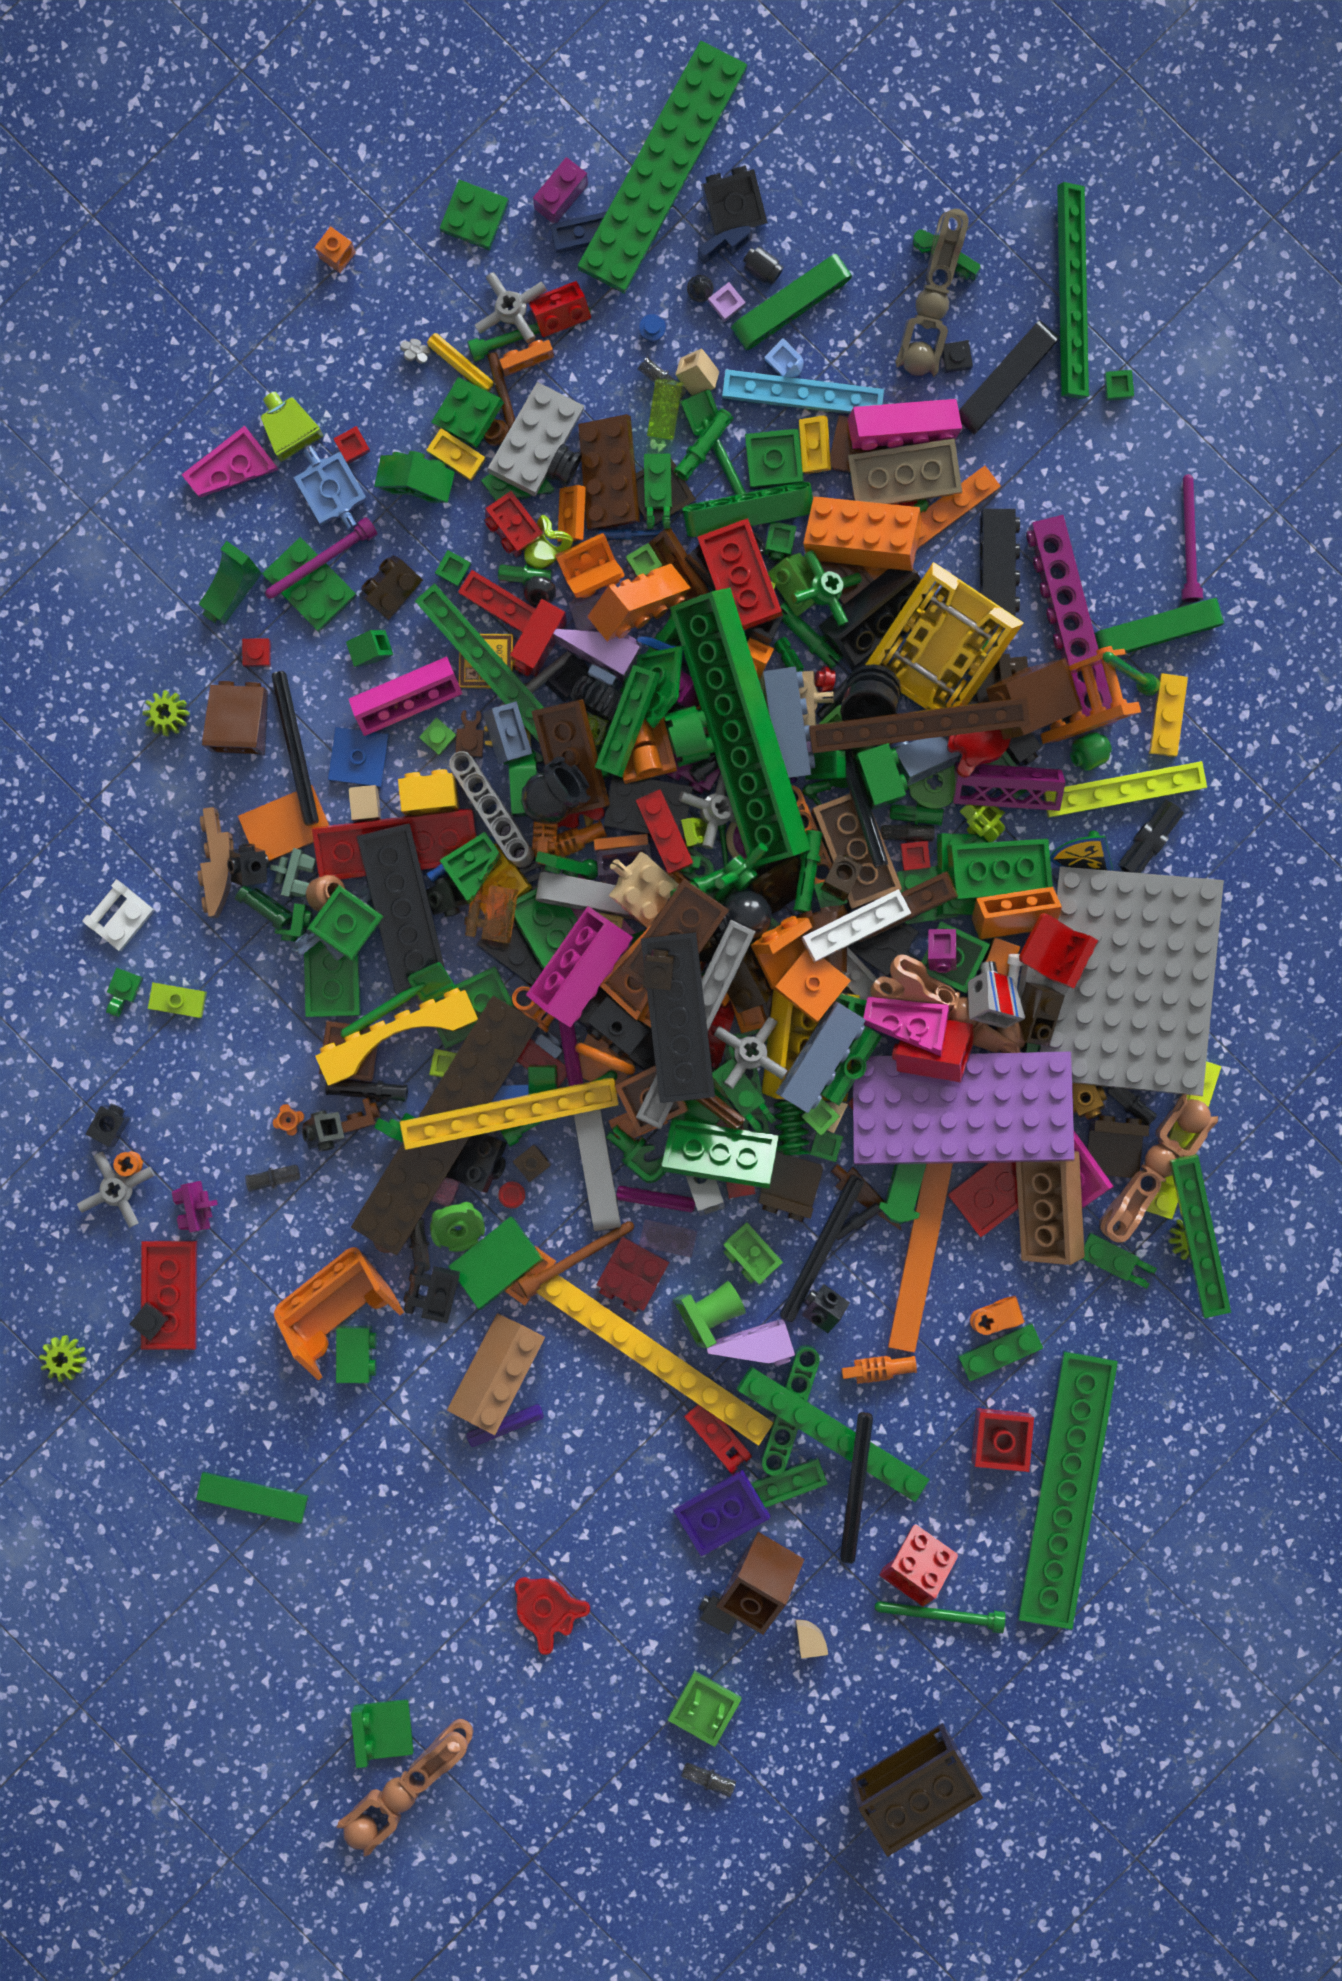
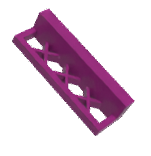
M955 762L954 775L956 782L953 804L1060 811L1065 788L1062 769L980 764L969 777L963 778L957 773L959 762ZM962 785L974 786L977 790L971 796L960 795ZM996 787L1001 788L1004 793L997 798H991L986 792ZM1020 789H1026L1031 794L1023 800L1016 799L1013 796ZM1046 791H1056L1055 802L1043 801L1039 796Z

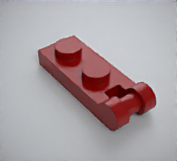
M697 1404L683 1416L731 1475L738 1470L737 1467L743 1461L747 1462L752 1458V1455L729 1427ZM734 1447L737 1453L729 1458L726 1452Z

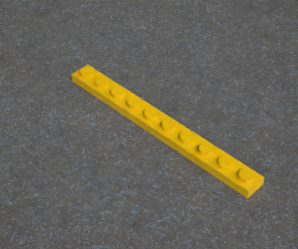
M557 1275L540 1285L541 1288L537 1290V1294L750 1441L758 1446L773 1425L772 1421L561 1276Z

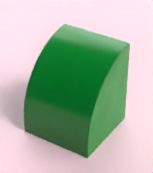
M369 630L346 641L354 667L376 663L394 655L385 630Z

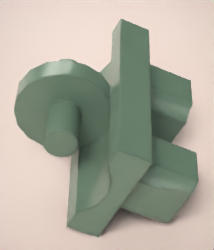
M293 848L288 869L286 867L289 858L282 856L279 866L271 865L269 869L277 872L274 880L275 883L282 884L284 874L286 875L281 895L292 899L293 896L306 897V890L310 883L299 881L300 870L314 873L317 863L316 859L306 855L304 851Z

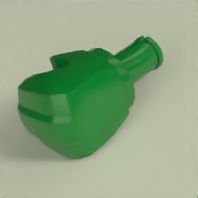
M615 1125L612 1131L619 1138L611 1132L605 1137L624 1152L621 1161L644 1182H656L666 1174V1172L662 1171L664 1154L655 1159H644V1155L654 1150L655 1146L653 1144L644 1145L646 1139L643 1137L633 1140L618 1125Z

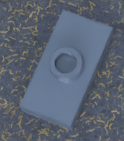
M592 664L588 671V676L616 689L617 679L614 673L605 667L600 666L599 668Z

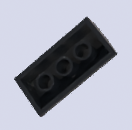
M887 569L842 606L848 619L846 625L839 627L832 614L818 626L823 636L827 639L828 644L843 657L842 661L851 672L867 663L922 580L916 570ZM931 600L929 601V603H928L927 606L925 607L924 611H926V609L928 608V606H929L930 603L932 602ZM902 630L900 636L903 637L907 632Z

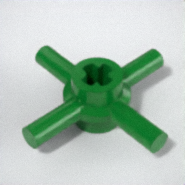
M814 550L805 553L804 556L813 572L814 578L811 582V588L791 594L792 603L798 604L812 599L819 605L828 604L838 626L846 625L848 619L838 599L842 594V589L861 583V575L855 573L841 578L834 572L825 573Z
M759 843L745 860L739 855L724 867L722 872L725 875L717 878L715 881V885L719 890L713 898L717 902L722 903L735 887L739 891H744L750 886L751 882L758 878L759 875L756 872L763 869L765 864L755 866V864L768 851L767 846Z

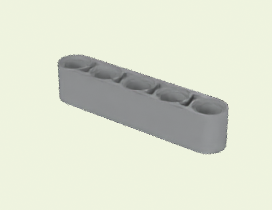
M459 751L455 753L449 761L450 769L500 848L515 866H528L533 861L534 852L481 768L467 752ZM463 762H469V767L465 771H459V767ZM478 783H483L482 790L473 793V787ZM492 804H496V811L493 814L487 815V808ZM511 826V831L508 835L500 836V831L503 827ZM524 847V855L520 858H514V852L518 848Z
M541 872L539 874L536 901L583 911L589 906L599 913L635 920L609 897V894L616 885L550 872Z
M601 1109L574 1114L594 1232L621 1227Z

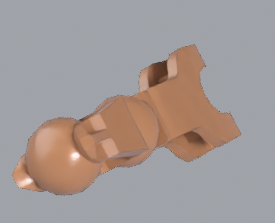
M898 955L891 962L890 973L892 978L879 977L871 986V995L875 998L949 1005L948 1020L973 1024V1045L995 1053H1021L1020 1050L1026 1044L1023 1039L1021 1021L1006 1029L996 1027L994 1030L988 1024L970 1020L968 997H959V992H955L948 985L930 977L922 962L907 955ZM881 989L887 991L890 994L884 993Z
M1181 1095L1173 1110L1167 1114L1158 1126L1156 1136L1160 1144L1148 1150L1145 1157V1165L1142 1164L1141 1166L1143 1170L1138 1171L1132 1177L1121 1194L1109 1205L1099 1221L1101 1232L1111 1240L1125 1242L1130 1238L1140 1224L1145 1211L1159 1192L1161 1181L1165 1182L1166 1177L1172 1176L1169 1160L1195 1155L1207 1138L1208 1132L1217 1124L1218 1116L1211 1117L1210 1110L1204 1102L1196 1099L1187 1100L1186 1095ZM1176 1120L1183 1131L1195 1134L1184 1149L1179 1146L1177 1141L1170 1140L1167 1137ZM1145 1176H1151L1153 1180L1152 1187L1148 1190H1143L1140 1186V1182ZM1117 1221H1120L1118 1228L1116 1230H1113L1114 1224H1116Z
M464 1719L453 1721L411 1764L408 1771H404L401 1777L388 1781L383 1787V1791L371 1790L349 1814L340 1819L337 1828L344 1829L343 1834L347 1845L353 1849L363 1850V1855L368 1856L377 1845L392 1834L401 1819L400 1813L410 1809L419 1793L426 1790L465 1755L474 1733L472 1725ZM457 1728L464 1729L466 1737L464 1738L458 1732L453 1731ZM419 1772L423 1774L425 1780H416L412 1773ZM370 1806L380 1807L381 1813L389 1816L388 1823L380 1831L377 1830V1825L372 1817L362 1814Z

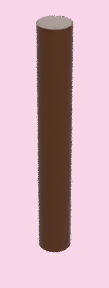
M496 352L487 355L498 397L504 402L501 409L505 423L510 430L515 421L514 412L498 354Z

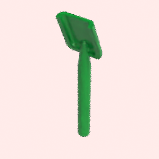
M710 389L681 401L693 434L701 435L718 413ZM718 439L712 449L735 495L744 494L746 491L720 439Z
M440 962L417 971L408 977L412 988L401 992L342 1029L340 1035L344 1039L353 1033L363 1030L409 1001L416 994L424 1002L455 989L454 982Z

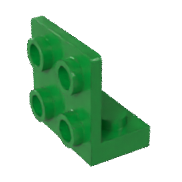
M407 1699L354 1705L351 1711L356 1768L367 1767L370 1759L413 1754L410 1708Z

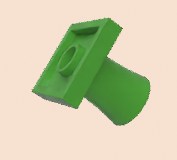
M726 1281L714 1292L696 1303L691 1294H681L672 1299L697 1347L708 1348L716 1343L710 1331L711 1328L746 1314L738 1293L729 1281Z

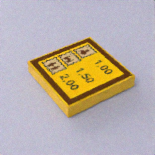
M480 634L513 672V663L510 657L513 650V634ZM459 652L460 688L491 689Z

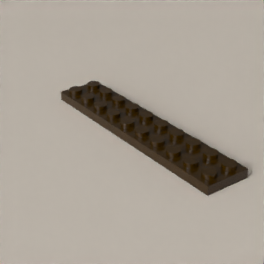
M492 996L418 1118L491 1103L539 1023L497 997ZM471 1136L405 1150L402 1142L351 1228L397 1256Z

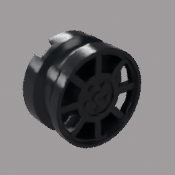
M561 444L549 465L546 478L552 481L556 479L562 486L567 487L578 469L582 453H574L569 450V446Z

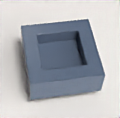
M551 1033L548 1036L541 1034L535 1041L537 1045L555 1059L563 1052V1048L560 1047L562 1041Z

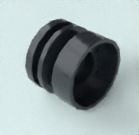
M875 664L863 665L853 670L847 678L840 709L842 721L897 714L902 689L900 680L895 673L884 666Z

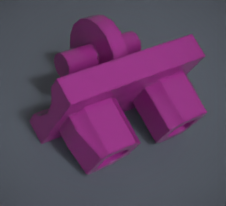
M202 1182L180 1185L181 1188L172 1191L173 1202L176 1205L184 1203L186 1214L178 1215V1228L180 1230H189L190 1233L209 1229V1218L212 1217L210 1206L218 1205L217 1200L209 1201L208 1192L203 1191Z

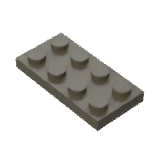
M955 439L848 455L854 501L898 504L962 494Z

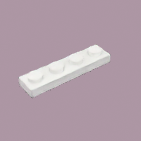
M898 889L803 936L802 941L815 963L909 916L911 911Z

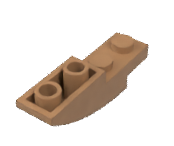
M210 807L203 809L204 816H200V825L202 831L207 834L208 842L204 843L206 858H210L211 862L200 863L201 870L197 874L199 885L201 887L204 886L205 897H202L203 911L208 913V917L218 918L225 906L232 883L227 860L230 858L229 850L234 849L233 834L221 832L218 810Z

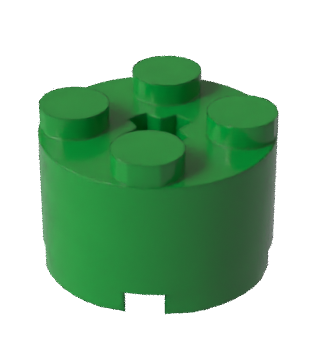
M695 706L665 714L663 719L670 721L665 726L673 754L676 753L677 758L680 757L679 760H676L678 767L710 758V754L715 751L711 737H708V734L705 735L703 727L707 726L703 710L701 711V709H696Z

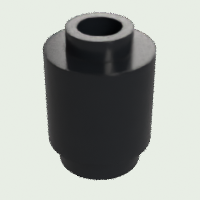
M760 246L756 250L751 248L743 259V262L746 263L744 269L764 284L768 282L770 285H773L784 269L779 264L780 261Z

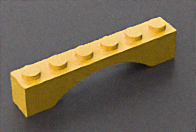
M459 988L453 989L444 994L445 999L436 1003L434 999L428 1000L419 1005L420 1010L411 1014L409 1010L403 1011L395 1015V1021L391 1023L378 1022L370 1026L371 1031L366 1034L360 1035V1032L353 1033L345 1037L346 1042L336 1046L335 1043H331L319 1049L321 1053L315 1057L328 1086L355 1076L369 1053L381 1042L397 1033L422 1027L457 1031L477 1022L478 1017L465 990L460 992Z

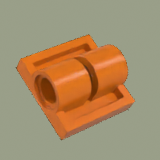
M644 718L623 774L624 784L677 771L663 718L655 728L651 727Z

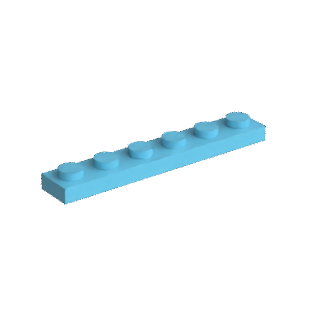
M725 370L722 399L850 414L853 407L882 405L884 389Z

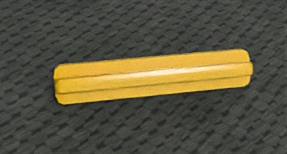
M436 333L427 341L428 346L467 380L488 392L494 385L493 381Z

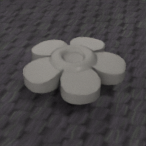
M411 339L410 342L403 341L400 345V349L405 352L404 358L406 360L413 361L416 359L421 364L426 363L427 356L431 352L430 348L426 345H421V341L418 339Z

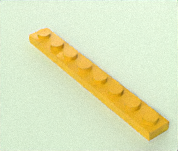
M614 1078L399 1121L404 1148L407 1150L617 1106L619 1104L614 1086Z

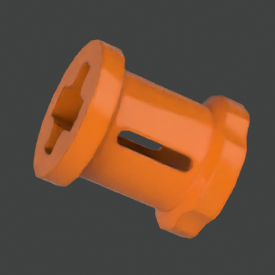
M130 1151L117 1155L113 1165L119 1175L131 1176L141 1171L143 1161L140 1154ZM130 1159L133 1168L126 1170L127 1165L124 1163V1160Z

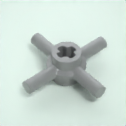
M494 272L487 275L486 280L498 297L495 303V312L476 323V329L481 334L500 321L507 324H515L526 343L532 342L536 337L524 319L527 310L526 304L546 292V287L541 281L520 295L517 292L506 291ZM511 305L514 306L513 309L508 310V307H509V306H511Z
M721 771L715 794L702 799L682 791L678 799L680 802L700 809V816L707 823L702 845L706 849H713L718 826L724 825L728 821L736 823L730 800L726 796L727 790Z
M768 1017L755 1037H745L741 1040L722 1027H718L714 1036L735 1049L734 1055L737 1061L736 1066L724 1082L727 1087L733 1089L746 1069H756L760 1066L780 1079L785 1077L788 1070L767 1057V1048L764 1044L777 1025L776 1020ZM754 1049L756 1051L755 1056L753 1054L751 1057L746 1056L747 1050Z
M103 1151L95 1154L93 1157L104 1179L100 1184L99 1193L77 1203L79 1210L83 1213L106 1202L109 1205L119 1207L129 1228L139 1224L128 1200L132 1195L133 1187L154 1177V1171L151 1167H148L127 1178L118 1173L114 1174ZM119 1185L121 1189L118 1191V1194H112L111 1190L115 1188L114 1186Z

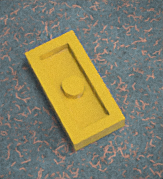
M823 415L799 419L803 473L811 474L830 471L828 418Z
M440 428L426 449L428 454L445 463V465L471 482L486 461L483 455L442 428Z

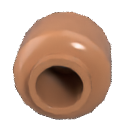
M325 875L312 880L306 890V899L309 905L314 910L320 912L338 885L346 889L343 882L333 875Z

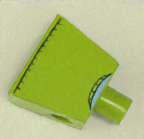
M272 392L264 397L263 401L269 411L261 416V420L280 462L324 436L319 426L293 397L282 402L277 392Z

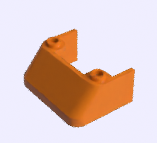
M352 1247L340 1254L281 1301L274 1311V1318L293 1358L319 1381L322 1375L315 1361L327 1351L329 1345L326 1337L327 1333L366 1302L373 1309H379L388 1304L399 1315H402L404 1311L392 1289L367 1257L358 1248Z

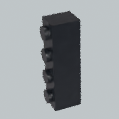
M983 509L980 513V593L1015 616V613H1019L1020 597H1015L1016 586L1020 584V571L1016 570V560H1019L1020 544H1016V533L1020 531V517H1016V509Z

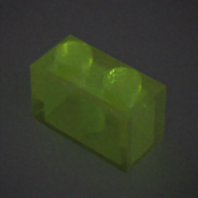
M656 379L647 436L674 440L684 382Z

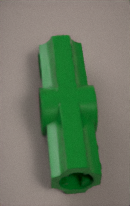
M865 1026L861 1036L857 1040L854 1039L849 1046L850 1053L843 1063L839 1062L834 1070L836 1072L834 1080L829 1086L825 1085L820 1094L840 1106L854 1081L865 1074L866 1062L882 1036ZM853 1059V1066L847 1070L848 1062Z

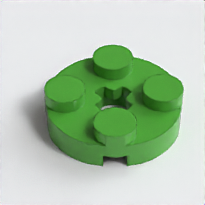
M955 766L934 774L938 776V781L942 782L941 787L937 786L935 790L930 788V784H927V779H932L933 775L909 785L910 798L925 808L940 809L947 807L953 801L956 782L954 775Z
M470 1202L438 1209L432 1214V1221L430 1223L431 1238L436 1246L440 1248L441 1245L449 1247V1251L459 1252L468 1250L477 1244L478 1238L485 1233L483 1216L478 1210L474 1209L473 1204ZM455 1226H461V1229H460V1230H456V1229L453 1228V1227H455Z

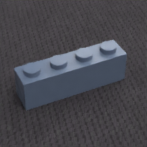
M796 667L763 671L769 715L788 776L791 778L811 775L810 769L816 767L814 753H808L807 742L811 741L810 725L804 726L803 715L808 714L806 698L800 699L799 688L804 687L802 671L797 672Z
M948 736L920 739L911 743L905 741L895 747L899 758L897 769L899 775L904 774L908 786L954 766L955 762H960L962 758L961 753H951L947 750Z
M834 1001L822 1016L776 1093L809 1113L810 1109H815L822 1096L820 1093L825 1085L829 1086L836 1075L834 1070L839 1062L843 1063L850 1053L849 1046L854 1039L857 1040L861 1036L865 1028L863 1025L865 1019Z

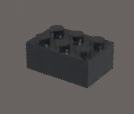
M613 775L609 792L610 805L606 809L604 829L637 835L647 834L648 837H651L636 800L661 789L684 840L681 820L688 818L690 805L680 802L678 799L682 791L692 794L693 787L652 779H643L624 784L623 777Z

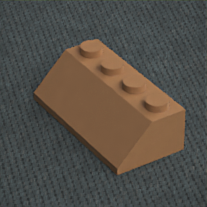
M1074 1151V1161L1016 1162L1021 1261L1072 1265L1084 1258L1079 1151Z
M497 1313L447 1411L495 1435L545 1337Z

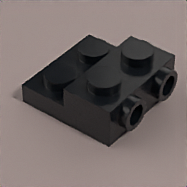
M746 165L731 169L732 175L721 177V173L705 177L706 183H702L701 188L715 236L738 227L750 226L753 228L768 223L754 169L747 170Z

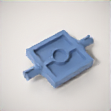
M313 446L308 447L313 457H311L306 448L303 453L311 465L304 472L293 478L321 526L335 518L341 517L347 530H352L348 519L354 528L357 526V523L350 512L354 507L367 500L341 452L329 458L319 459Z

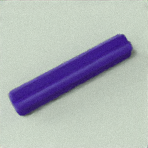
M535 1404L504 1417L495 1435L481 1428L474 1429L466 1434L468 1443L471 1447H476L544 1418L542 1408L539 1404Z

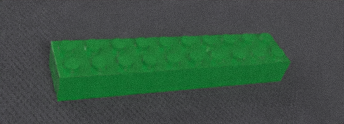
M731 588L712 591L671 606V613L701 710H703L706 718L707 729L713 743L715 755L747 857L759 843L765 844L768 851L755 866L792 857L810 850L805 828Z

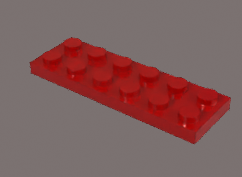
M473 808L313 827L312 835L319 877L325 875H333L339 879L364 877L365 872L356 836L407 823L411 827L421 870L437 868L441 864L439 860L477 837Z

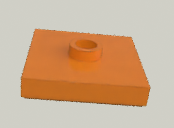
M806 948L774 989L817 1023L851 980L824 958L814 963Z

